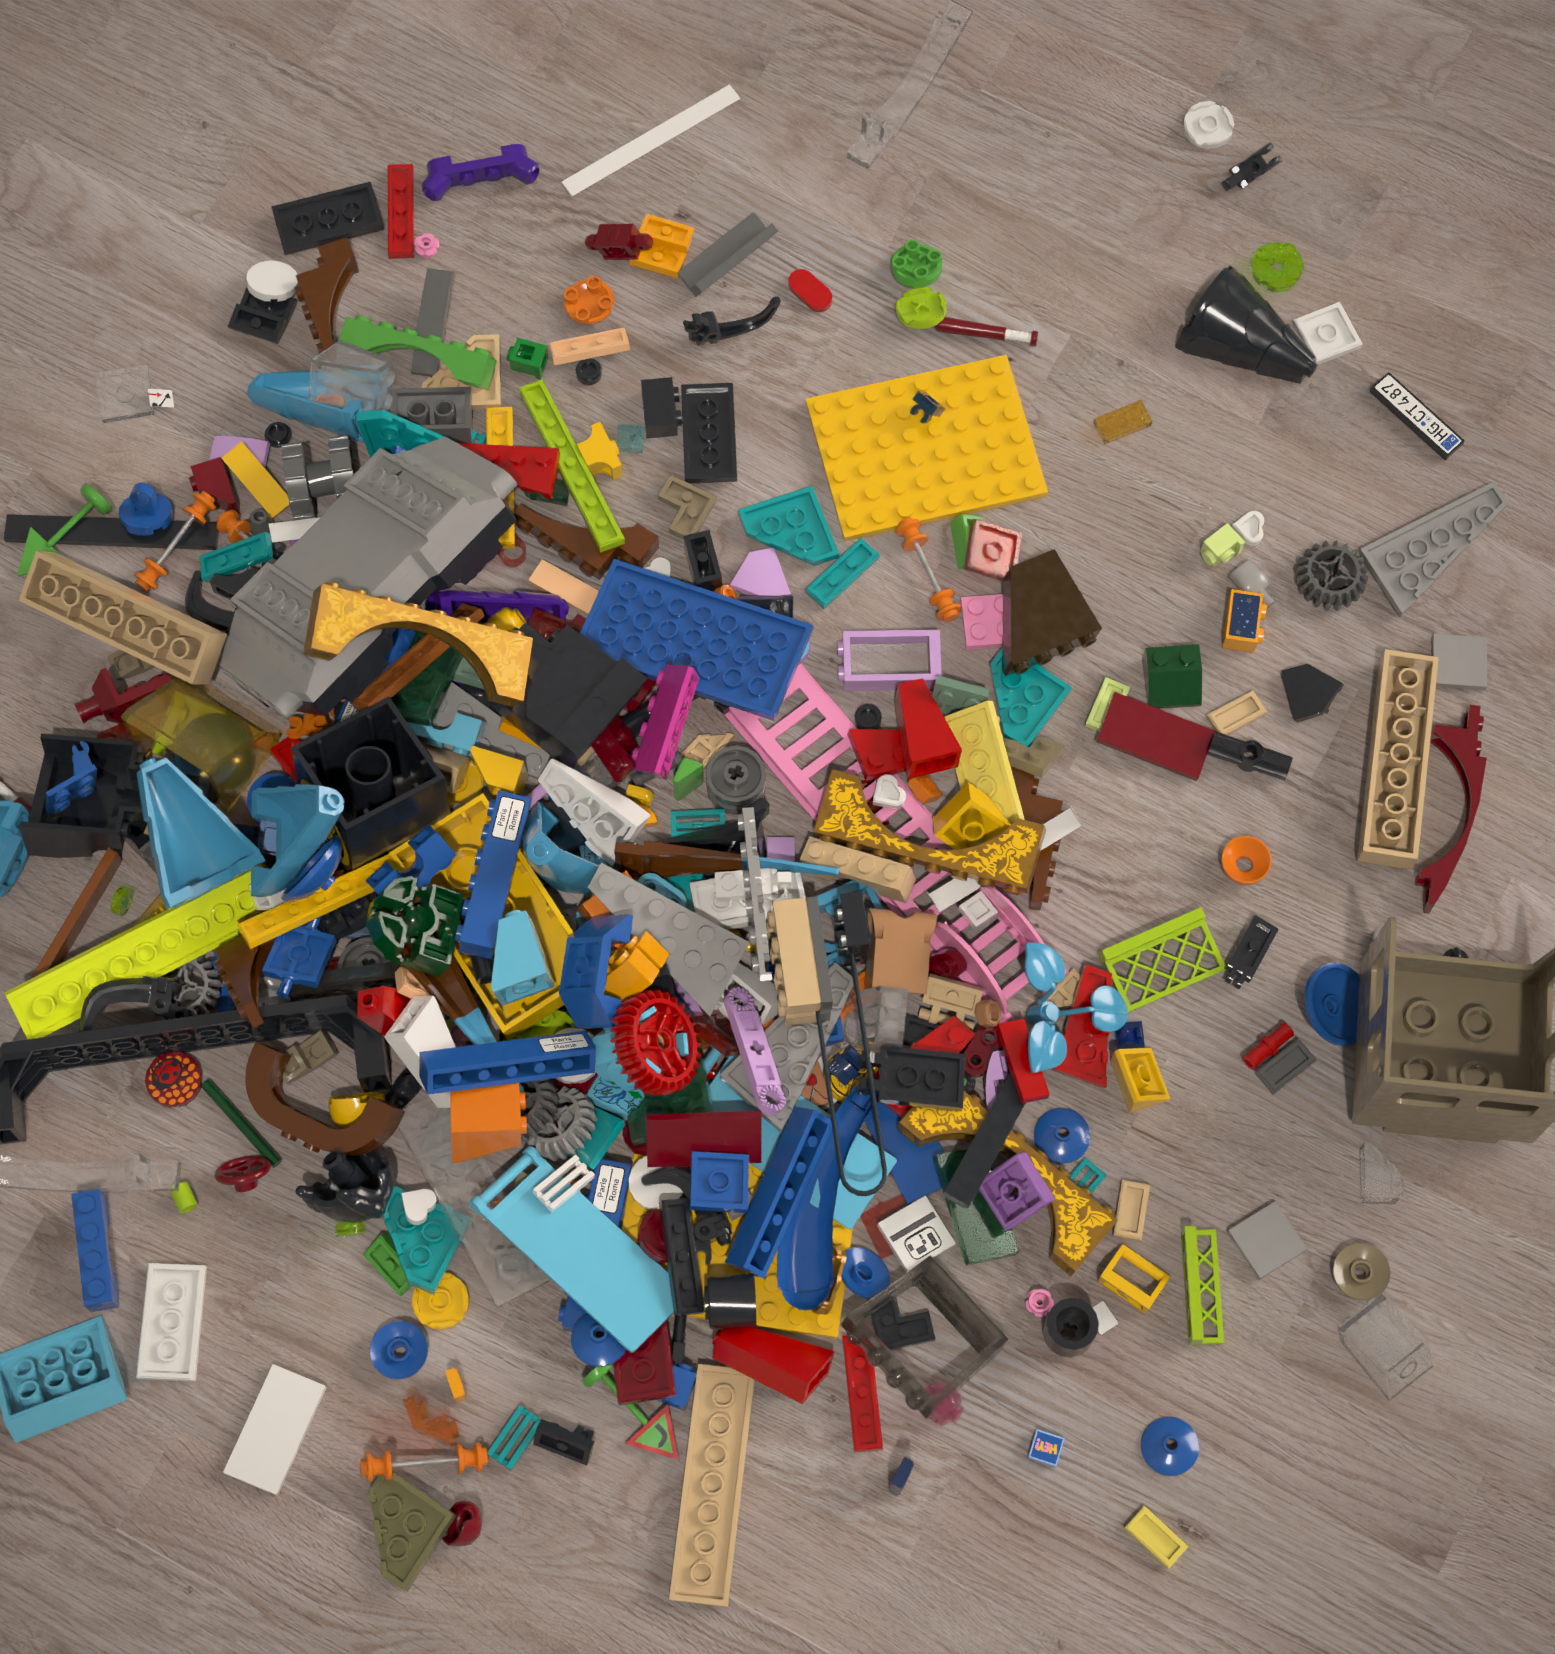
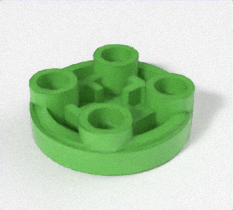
M908 240L905 242V246L899 248L893 254L891 273L895 280L904 286L912 288L929 286L936 282L942 273V254L939 250L920 244L917 240Z

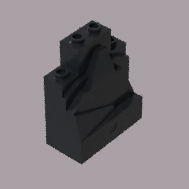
M524 623L520 629L515 626L512 630L521 631L524 633V636L533 638L524 701L515 707L497 703L495 710L555 760L574 769L578 760L632 698L635 699L638 696L647 678L624 658H621L619 661L613 660L582 633L579 634L568 624L562 631L557 628L548 641L527 623Z
M41 733L40 739L44 750V757L28 822L20 821L19 823L27 854L29 856L53 858L93 857L92 854L96 850L107 851L108 848L123 849L125 838H130L131 826H147V822L143 820L137 772L141 770L139 765L146 761V753H142L140 741ZM80 741L87 743L89 746L88 756L92 765L94 764L97 768L95 790L85 798L77 797L72 800L65 810L61 812L54 811L48 814L46 811V792L74 776L72 747L75 745L78 751H83Z

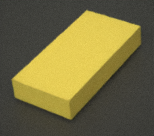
M1145 1506L1124 1528L1167 1569L1189 1547Z

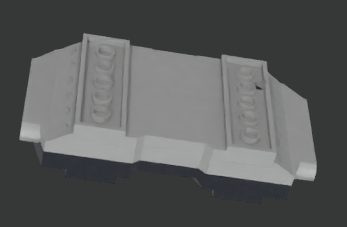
M445 436L417 446L412 450L390 454L380 448L343 485L346 491L314 525L273 565L267 562L230 599L237 609L235 610L229 635L226 638L222 660L219 664L220 668L244 691L266 707L275 710L287 720L295 712L326 716L342 699L352 703L389 665L384 656L393 648L392 633L397 628L380 629L363 634L350 641L331 661L303 655L314 590L321 584L331 582L340 585L341 589L349 591L359 589L367 592L368 596L376 598L386 596L394 599L396 603L403 605L405 603H413L420 606L433 592L449 589L455 583L467 585L503 548L498 539L517 521L505 500V497L517 486L516 481L509 473Z

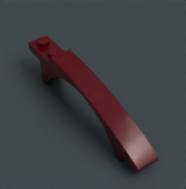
M1470 704L1464 714L1463 728L1435 724L1431 731L1430 743L1447 757L1459 776L1465 794L1466 817L1462 834L1454 848L1442 859L1421 869L1420 875L1416 877L1415 886L1426 887L1423 913H1430L1446 888L1467 844L1480 803L1487 758L1480 757L1482 742L1478 741V732L1482 731L1484 716H1480L1481 706Z

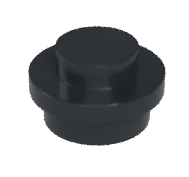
M274 422L267 427L264 436L271 447L281 448V445L289 443L291 432L287 425Z

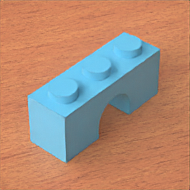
M404 697L400 713L417 737L428 738L426 744L442 748L443 744L454 746L452 752L468 756L471 746L479 747L486 722L456 713L450 727L438 730L432 722L435 706Z

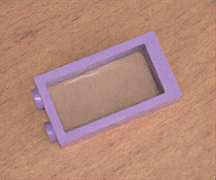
M940 630L843 631L842 641H837L838 657H843V665L838 666V682H843L844 691L897 690L900 683L922 678L928 689L934 690L937 675L942 676Z

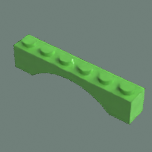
M356 315L355 319L345 317L337 347L345 352L371 358L379 353L394 349L423 351L439 358L461 383L488 390L497 361L489 356V351L478 347L471 351L465 349V344L451 341L450 345L442 343V338L430 334L423 338L417 336V331L403 328L401 332L394 330V325L382 321L379 322V325L370 323L371 319Z

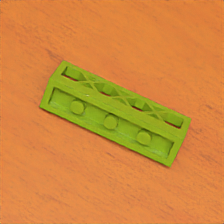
M1184 1226L1181 1231L1188 1343L1189 1345L1224 1344L1216 1229L1196 1230V1226ZM1197 1237H1210V1249L1205 1255L1198 1251ZM1210 1253H1211V1262L1207 1259V1257H1208V1255H1209ZM1202 1262L1212 1269V1278L1206 1284L1199 1276V1265ZM1212 1282H1213V1290L1209 1287V1285H1210ZM1204 1290L1214 1298V1306L1209 1312L1203 1309L1201 1304V1294ZM1214 1310L1215 1319L1210 1315ZM1206 1319L1216 1326L1217 1337L1204 1338L1203 1322Z

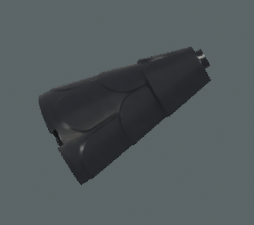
M1231 265L1228 268H1224L1207 288L1192 311L1193 315L1190 317L1189 324H1185L1175 348L1186 354L1222 362L1224 365L1252 370L1259 375L1301 384L1306 376L1310 378L1318 366L1315 363L1316 356L1289 323L1286 324L1245 276Z

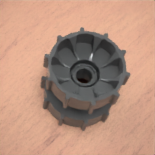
M348 435L328 438L330 460L308 464L304 446L301 442L281 445L285 482L293 520L315 518L313 498L336 494L338 499L346 491L343 485L356 473Z

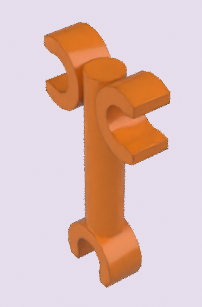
M304 713L303 721L300 717L292 716L288 721L291 727L296 728L287 729L286 732L291 739H297L303 735H315L324 730L323 727L319 726L328 725L326 716H315Z

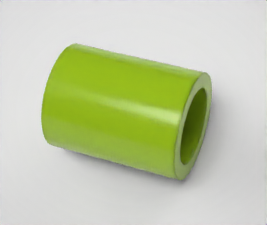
M181 1182L170 1188L169 1192L180 1214L187 1213L198 1206L188 1182Z

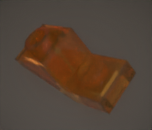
M414 1395L403 1399L412 1427L416 1432L451 1448L455 1447L457 1444L455 1438L460 1437L455 1420L449 1422L445 1414L424 1422V1419L428 1418L424 1402H417Z

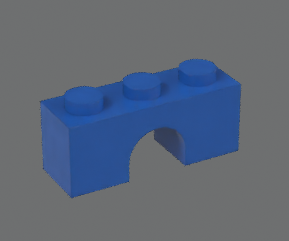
M427 824L407 842L415 852L414 864L408 870L396 871L385 862L365 881L378 895L397 878L412 876L417 878L416 887H426L431 882V878L440 870L446 869L457 854Z

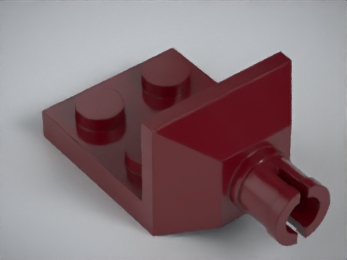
M107 668L101 669L92 686L94 695L84 701L75 703V707L83 723L97 716L104 715L109 722L129 726L167 709L174 693H179L170 673H167L165 675H156L149 682L140 686H131L124 693L119 694Z

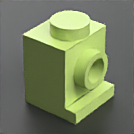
M1227 523L1203 542L1200 553L1203 560L1209 566L1213 565L1215 567L1221 562L1227 563L1235 554L1238 556L1243 550L1245 541Z

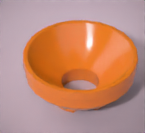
M1240 836L1232 839L1225 846L1221 856V865L1224 873L1231 881L1240 885H1253L1260 882L1267 876L1272 864V856L1268 847L1261 840L1252 836ZM1239 859H1247L1251 862L1252 869L1248 872H1241L1237 868L1236 862Z

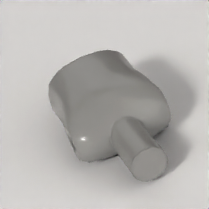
M1251 560L1243 563L1229 576L1239 590L1263 594L1262 603L1267 604V608L1275 602L1266 592L1270 583L1268 577Z

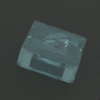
M618 424L617 447L619 452L643 453L645 426Z

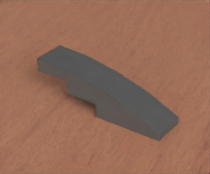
M427 268L416 330L418 332L417 336L426 338L427 334L442 338L441 342L444 343L450 307L449 297L454 278L453 271ZM414 350L411 374L432 377L439 371L441 360L426 352Z

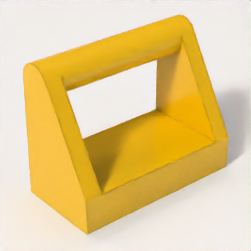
M1122 1244L1100 1276L1098 1283L1146 1314L1171 1276ZM1121 1257L1160 1282L1151 1296L1112 1271Z

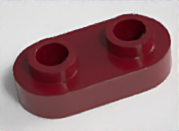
M948 948L930 955L928 977L931 973L952 979L967 970L964 956L955 948Z
M981 1026L964 1053L966 1054L965 1074L972 1078L983 1076L987 1072L992 1053L1000 1050L1002 1044L996 1026L988 1028ZM986 1034L993 1035L994 1040L992 1042H988L985 1040L984 1036ZM974 1057L979 1058L981 1063L973 1065L971 1059Z

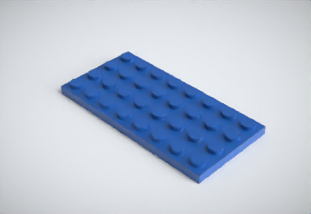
M614 559L580 633L613 660L619 661L621 658H624L646 678L654 681L657 680L660 670L665 671L666 664L693 667L700 677L695 695L775 721L813 632V625Z

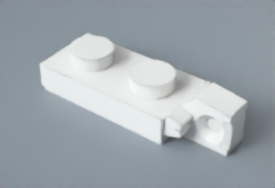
M772 868L760 869L763 898L779 894L778 890L792 889L791 872H777V869ZM742 870L715 872L717 902L738 901L750 898V888L744 887Z

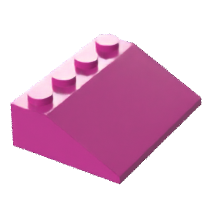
M666 664L665 671H659L656 685L659 686L657 696L652 695L647 709V711L651 712L649 721L643 722L639 737L643 738L640 749L635 748L632 755V760L636 764L635 771L667 781L700 678L693 667Z

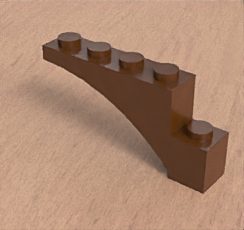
M347 237L319 246L320 257L316 258L319 268L295 275L298 286L294 287L299 302L304 300L305 305L301 306L306 321L311 320L313 323L309 325L313 340L319 339L320 343L316 344L321 359L326 358L329 368L340 365L334 343V321L337 307L351 277L359 272Z
M521 504L514 511V516L517 520L515 523L519 530L525 534L531 533L537 537V541L542 546L553 548L564 561L568 563L572 561L579 566L583 574L588 577L594 576L598 580L608 571L614 559L617 560L619 557L622 562L643 568L659 548L658 537L636 523L634 527L620 528L625 538V544L600 553L588 528L552 521L534 513Z
M1010 766L1025 820L1043 825L1064 812V810H1061L1062 800L1036 795L1039 779L1034 778L1035 775ZM1061 839L1040 851L1032 878L1029 909L1040 911L1042 902L1048 903L1051 887L1046 886L1047 877L1053 878L1056 861H1051L1053 851L1058 852Z
M257 910L237 921L241 923L265 911ZM237 932L238 938L214 949L218 957L214 964L242 1020L248 1018L252 1027L255 1028L264 1023L258 1003L259 986L263 974L262 969L276 937L250 949L241 933Z

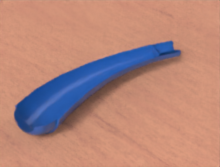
M857 1085L835 1113L843 1168L849 1150L864 1120L873 1109L871 1095H858ZM831 1129L778 1251V1289L782 1291L785 1300L799 1310H811L820 1306L827 1299L830 1287L834 1284L832 1256L833 1217L840 1176L833 1129ZM817 1179L820 1191L818 1208L810 1203Z

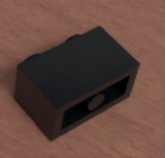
M672 377L641 380L646 439L678 436L677 426H682L681 410H676L675 403L680 402L678 387H673Z
M710 530L684 536V551L693 585L714 592L716 588L722 586V575Z

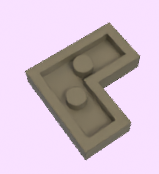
M670 474L658 494L659 501L679 510L669 527V533L681 539H684L686 535L699 533L717 502V496Z
M1042 736L1030 747L1024 746L1016 740L1006 738L1003 740L1010 766L1040 778L1063 755L1065 745L1056 742L1052 738Z

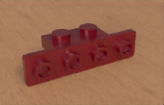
M618 715L591 747L615 782H622L636 767L628 752H632L638 744L633 738L632 731L624 725Z

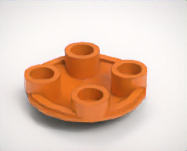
M590 276L588 279L578 281L564 291L566 314L573 321L580 324L592 325L601 322L609 316L614 308L615 298L612 289L597 276Z

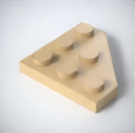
M499 334L473 335L466 342L465 349L474 351L475 347L485 349L490 352L489 356L497 360L488 390L461 383L444 363L431 378L428 377L422 383V388L471 387L472 410L501 407Z

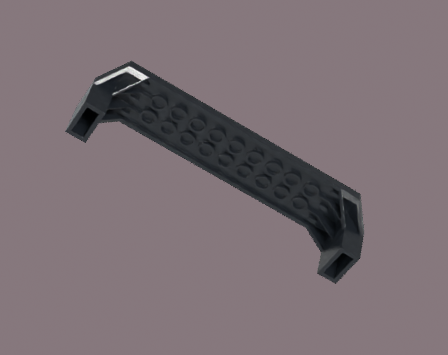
M345 994L261 1006L259 1010L264 1023L255 1028L252 1027L248 1018L242 1020L238 1010L2 1043L0 1046V1145L26 1141L24 1102L49 1072L159 1057L161 1054L169 1052L187 1053L314 1035L323 1030L326 1033H331L354 1050L358 1081L363 1092H372L392 1088L387 1042L383 1035L357 1018L358 1005Z

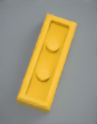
M242 441L222 457L226 465L265 511L271 515L273 520L290 506L288 495Z

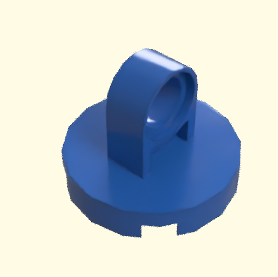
M137 483L133 487L129 498L125 499L120 505L119 519L129 533L152 535L154 534L153 530L160 527L164 530L170 525L173 519L172 505L169 499L156 493L155 489L149 484Z

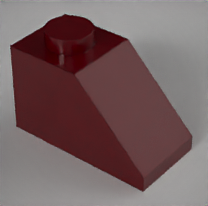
M221 457L190 466L193 476L189 477L193 492L199 491L201 493L204 491L216 500L213 503L216 507L225 511L235 510L240 513Z

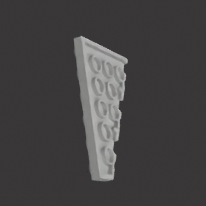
M754 807L742 808V814H737L738 830L744 831L745 842H740L741 859L747 858L748 870H742L743 883L745 888H750V898H745L746 914L747 916L752 915L753 925L748 926L750 945H755L756 953L750 954L753 974L758 973L760 981L772 980V974L768 968V961H770L766 918L762 906L763 890L759 855L757 852Z

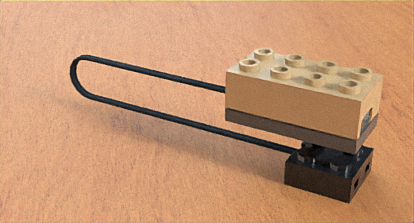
M862 892L839 895L838 904H834L832 923L834 931H838V941H836L837 956L843 957L844 966H851L882 1166V1179L874 1189L868 1191H860L851 1187L847 1183L843 1171L822 1022L830 1021L833 998L818 897L773 901L772 911L767 912L768 922H766L767 937L768 939L771 938L770 960L771 964H775L773 980L775 991L778 990L779 1000H777L779 1017H784L785 1026L817 1023L838 1170L842 1185L850 1193L857 1196L875 1194L883 1187L886 1181L887 1167L856 965L866 964L867 952L870 946Z

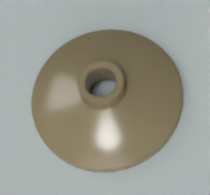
M1356 1243L1345 1247L1337 1255L1333 1264V1277L1336 1285L1345 1295L1356 1300L1376 1298L1387 1288L1390 1281L1391 1271L1387 1258L1379 1249L1369 1244ZM1361 1269L1365 1274L1364 1278L1356 1277L1355 1270Z

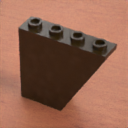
M1055 549L1009 568L1003 578V673L1005 676L1014 673L1016 675L1023 674L1033 665H1045L1057 655L1064 657L1072 653L1079 646L1086 648L1096 642V637L1102 630V627Z

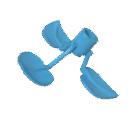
M1025 944V973L1027 980L1036 990L1047 991L1042 998L1037 1000L1038 1004L1031 1006L1027 1012L1028 1021L1033 1026L1028 1040L1029 1063L1031 1072L1037 1073L1059 1066L1066 1058V1040L1060 1032L1055 1031V1025L1053 1024L1057 1021L1058 1017L1093 1012L1092 1023L1094 1027L1102 1032H1113L1124 1026L1129 1013L1121 994L1111 986H1101L1093 991L1091 995L1092 1007L1059 1011L1055 1004L1046 1002V1000L1056 990L1055 983L1061 982L1065 978L1063 959L1057 951L1045 944Z

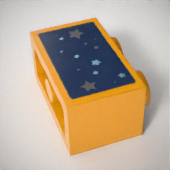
M1231 589L1227 602L1222 648L1254 653L1257 644H1262L1264 628H1260V619H1265L1267 604L1262 603L1263 594Z

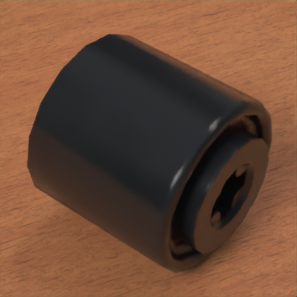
M754 1274L708 1276V1285H704L705 1320H709V1328L757 1327Z
M1068 1298L1059 1301L1052 1307L1044 1322L1043 1336L1045 1343L1052 1352L1059 1356L1069 1358L1080 1356L1089 1349L1098 1333L1099 1321L1097 1314L1090 1304L1081 1299ZM1066 1324L1069 1328L1075 1327L1076 1329L1072 1339L1068 1335L1063 1336L1061 1334Z

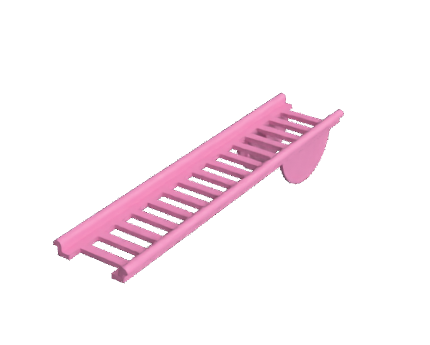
M799 664L784 700L800 690L808 701L768 731L759 721L762 717L733 707H729V712L725 714V717L816 822L827 785L818 790L809 779L849 749L854 752L847 734L849 729L857 728L802 664ZM817 709L825 720L784 750L776 739ZM834 729L843 740L801 770L792 759ZM858 761L844 771L856 776L862 773ZM897 774L892 775L896 778L898 787L905 791L906 802L899 809L882 808L874 814L878 820L884 823L899 810L903 809L912 820L894 834L905 840L920 829L929 839L922 847L954 850L934 836L933 815L913 796L912 791ZM876 778L877 780L863 790L867 802L874 797L879 778ZM835 842V844H837V845H841V846H844V847L846 846V845H844V844H840V843ZM861 850V852L872 854L870 851ZM941 871L940 874L929 873L913 886L907 903L880 896L878 893L877 895L892 912L903 918L914 912L936 914L939 916L946 909L939 912L933 904L922 912L914 900L944 878L949 872ZM981 886L974 892L976 894L980 891L983 892L998 911L996 917L1000 922L970 945L958 935L970 926L964 916L948 926L947 922H936L930 939V955L948 948L957 949L966 960L967 970L958 977L952 978V980L984 988L981 1000L992 999L998 1002L1002 1011L999 1023H1003L1012 1018V1015L1008 1012L1007 1000L1029 984L1026 973L1023 972L1001 990L993 976L1024 953L1025 944L1044 943L1033 926L1010 900L995 887ZM1007 931L1011 938L1016 939L1017 943L986 966L977 954Z

